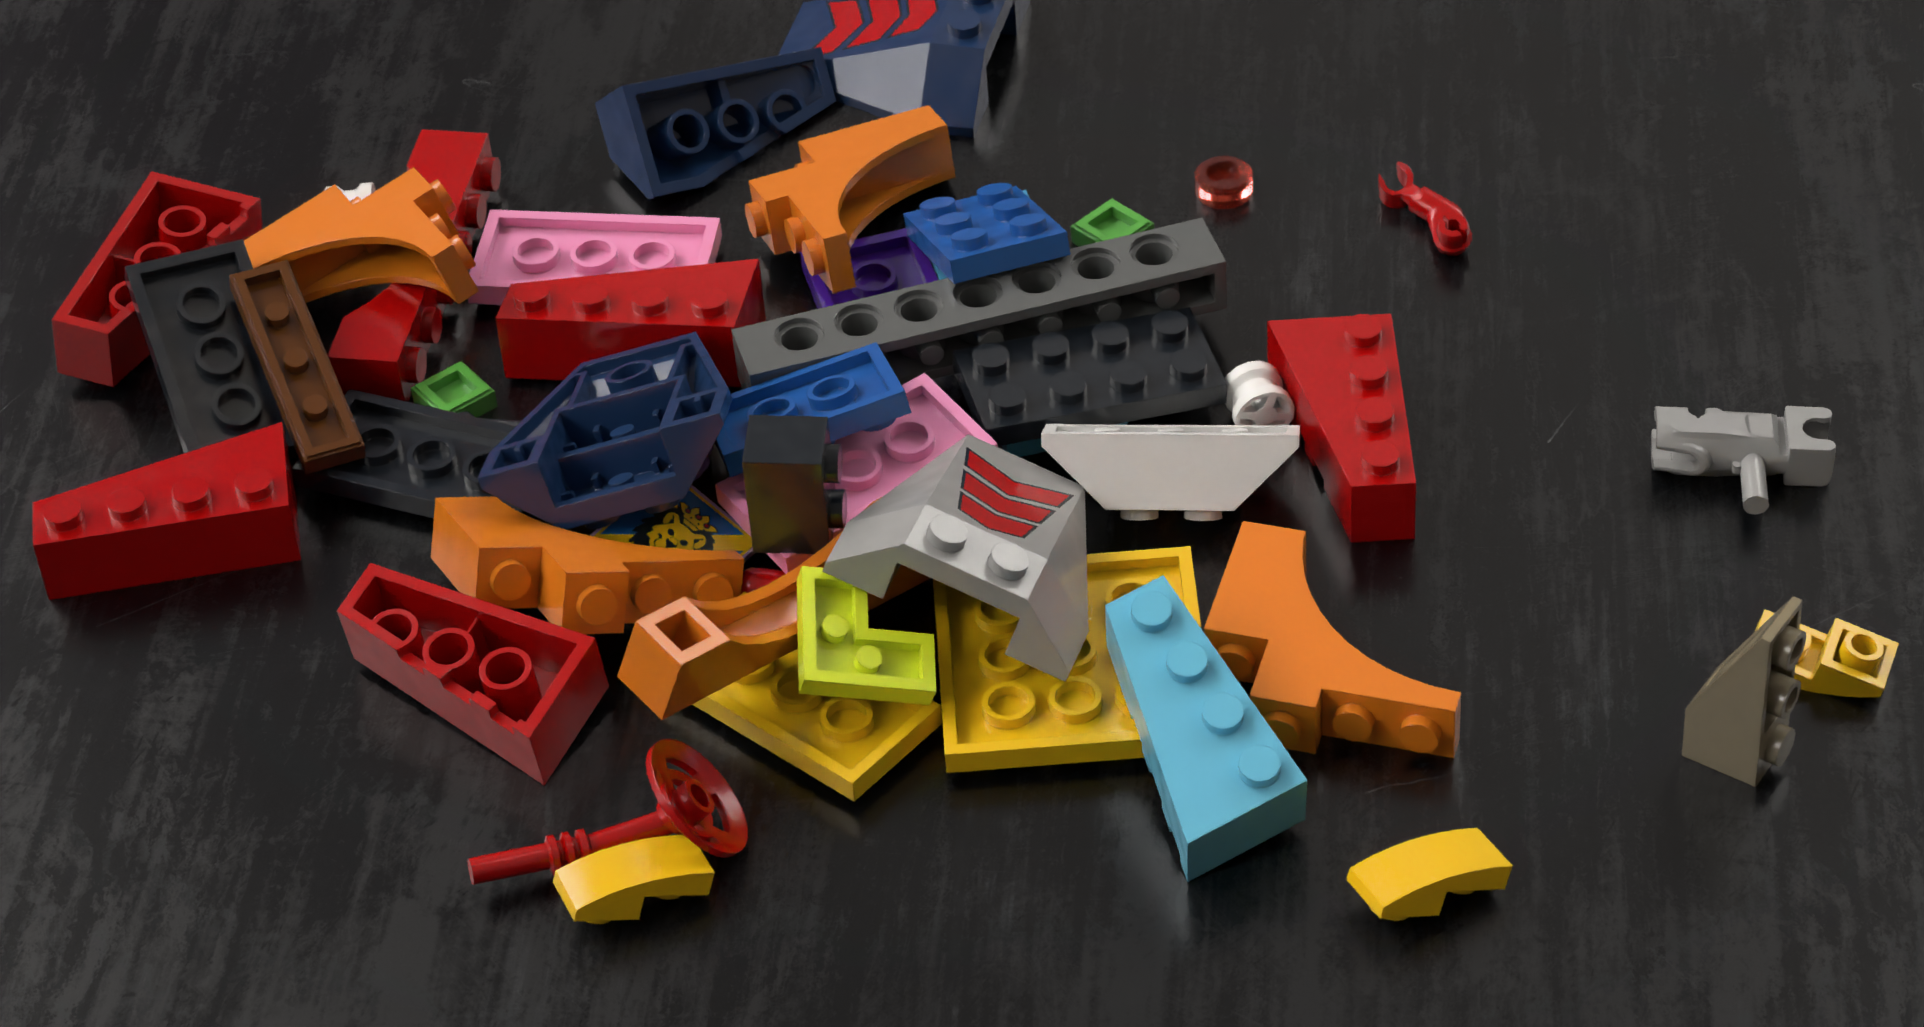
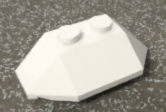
M1046 424L1041 433V446L1105 510H1120V518L1136 521L1157 519L1158 510H1184V518L1193 521L1222 519V511L1236 510L1299 448L1300 425Z

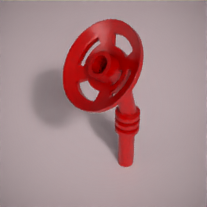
M662 739L649 749L646 756L648 779L658 801L657 811L590 834H586L582 828L575 830L574 837H571L567 831L560 833L559 840H556L552 834L545 836L544 843L471 857L467 860L468 870L473 885L544 870H550L552 875H555L556 870L597 851L623 843L667 836L673 833L684 835L699 848L712 855L729 858L739 853L745 847L748 839L747 822L735 793L708 759L681 741ZM667 763H671L673 765L678 766L679 768L686 771L693 778H691L690 776H688L680 770L668 769ZM715 807L720 815L723 830L713 826L712 812Z

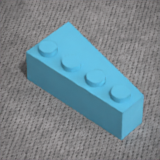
M1162 575L1106 604V646L1131 719H1134L1149 772L1153 774L1169 830L1174 835L1187 882L1305 820L1306 777L1165 576Z

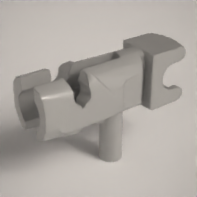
M1786 406L1784 417H1777V415L1769 413L1722 411L1718 408H1706L1705 414L1697 418L1689 413L1686 407H1655L1656 429H1652L1651 432L1652 469L1654 471L1688 476L1719 477L1740 475L1743 509L1749 514L1757 515L1764 513L1769 507L1766 476L1783 474L1784 485L1823 487L1827 486L1831 481L1836 444L1828 440L1832 411L1827 408Z

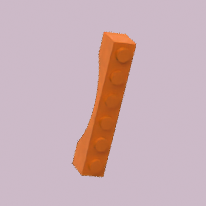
M877 500L871 502L865 509H867L869 506H871V505H872L873 503H875ZM842 532L795 569L761 588L742 596L722 601H697L684 596L637 620L617 677L661 720H664L798 649L797 577L801 566L824 568L825 562ZM900 565L883 599L868 593V611L930 579V577Z

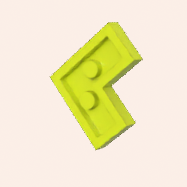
M801 566L797 577L799 694L931 705L936 693L934 634L869 628L868 592L822 572L823 568Z

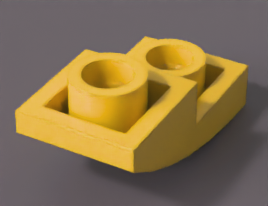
M1764 609L1755 631L1775 613ZM1835 618L1828 634L1800 624L1799 630L1806 632V643L1802 655L1795 665L1794 679L1801 682V690L1846 697L1881 696L1899 643L1838 618Z
M1478 828L1456 829L1415 838L1374 854L1350 867L1346 880L1368 904L1371 911L1380 919L1402 921L1408 917L1439 916L1447 892L1465 895L1478 890L1505 889L1513 865Z
M667 835L619 844L582 857L556 870L553 883L574 922L585 921L591 924H605L614 920H639L644 897L672 900L680 896L709 895L715 872L702 850L684 835Z

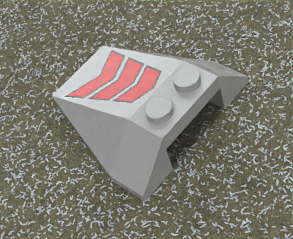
M968 434L847 522L825 562L822 572L883 599L900 565H904L1020 618L1005 655L1066 682L1089 632L1085 489L1080 484Z

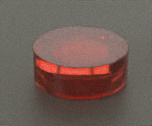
M1217 156L1202 162L1195 171L1196 197L1206 206L1217 209H1230L1243 205L1253 195V170L1251 166L1245 161L1232 156Z

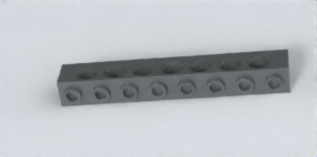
M1203 218L1071 248V255L956 284H953L949 278L731 329L737 376L742 389H746L877 342L901 385L923 373H926L931 379H937L955 374L953 371L954 350L975 347L986 343L1030 337L1045 332H1057L1095 325L1105 321L1144 316L1165 310L1190 307L1194 316L1226 309V260Z

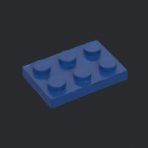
M1009 183L985 185L976 191V196L956 201L952 197L928 199L920 204L919 210L903 213L907 236L953 284L1071 255L1067 231L1017 186L1012 187Z
M875 342L732 393V402L725 423L714 443L730 477H734L743 473L742 458L749 415L828 417L830 442L834 444L837 439L862 430L874 432L885 429L892 425L896 418L912 412L904 388L879 345Z

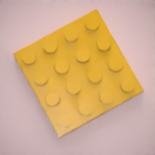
M1191 546L1087 554L1089 632L1066 682L1005 655L1020 618L933 579L946 773L1145 758L1134 719H1131L1106 646L1105 605L1164 575L1201 628Z

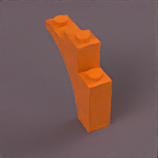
M927 105L798 141L801 163L795 164L792 169L748 181L752 202L745 204V215L754 238L761 237L775 255L792 251L794 254L802 252L811 276L819 275L833 294L855 288L856 284L850 249L854 240L866 225L883 211L904 198L932 185L956 178L948 126Z
M414 167L362 200L357 196L349 201L334 184L244 240L253 269L288 260L305 303L352 288L386 283H409L427 286L450 296L458 304L479 292L468 272L476 266V263L465 244L459 238V232L449 217V214L456 210L454 202L438 179L429 184Z
M495 496L435 498L431 559L460 593L507 609L538 608L550 623L582 634L624 633L625 624L635 623L637 620L684 596L697 601H722L741 595L744 558L736 550L663 548L589 536L529 517L511 508Z
M1243 521L1207 618L1204 633L1238 681L1254 683L1249 698L1284 748L1316 754L1321 736L1324 735L1349 741L1454 758L1460 740L1461 692L1435 687L1410 679L1382 666L1348 643L1327 621L1310 593L1306 581V531Z

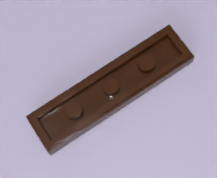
M288 260L229 275L230 290L305 474L366 458L365 444Z

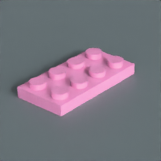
M490 210L474 257L476 266L469 273L479 292L468 298L469 304H494L501 306L510 284L715 263L722 238L720 218Z
M926 373L921 374L902 385L912 413L896 418L895 422L885 429L874 432L862 430L837 439L834 443L841 444L842 477L840 483H835V489L846 490V524L860 514L871 502L886 495L969 434L998 447V443ZM742 473L734 477H728L715 484L717 502L751 537L744 475ZM834 528L833 539L840 532H842L844 528ZM766 553L785 574L814 555Z

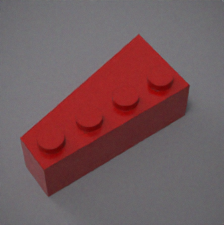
M151 171L52 318L57 372L111 387L119 383L150 355L125 281V266L241 239L244 241L263 229L261 198Z
M759 259L510 284L496 316L505 378L564 380L580 363L696 332L728 387H742L737 376L731 329L764 322L766 319Z
M1358 314L1354 316L1267 321L1268 363L1277 368L1283 382V389L1289 393L1295 411L1291 424L1300 425V433L1305 441V452L1312 466L1317 465L1324 479V490L1350 542L1415 539L1416 478L1392 314Z
M283 422L33 502V548L48 599L53 600L301 560L296 484Z
M373 563L368 565L337 609L354 659L544 786L609 687L594 637Z

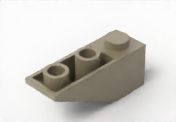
M1793 596L1716 668L1686 707L1682 756L1756 787L1772 764L1779 767L1785 762L1792 749L1796 734L1795 729L1789 727L1790 713L1798 700L1801 689V682L1794 679L1795 665L1799 661L1806 643V632L1799 630L1802 599Z

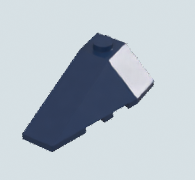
M817 47L623 85L597 101L595 106L610 158L650 200L697 190L706 186L723 173L836 102L822 49Z

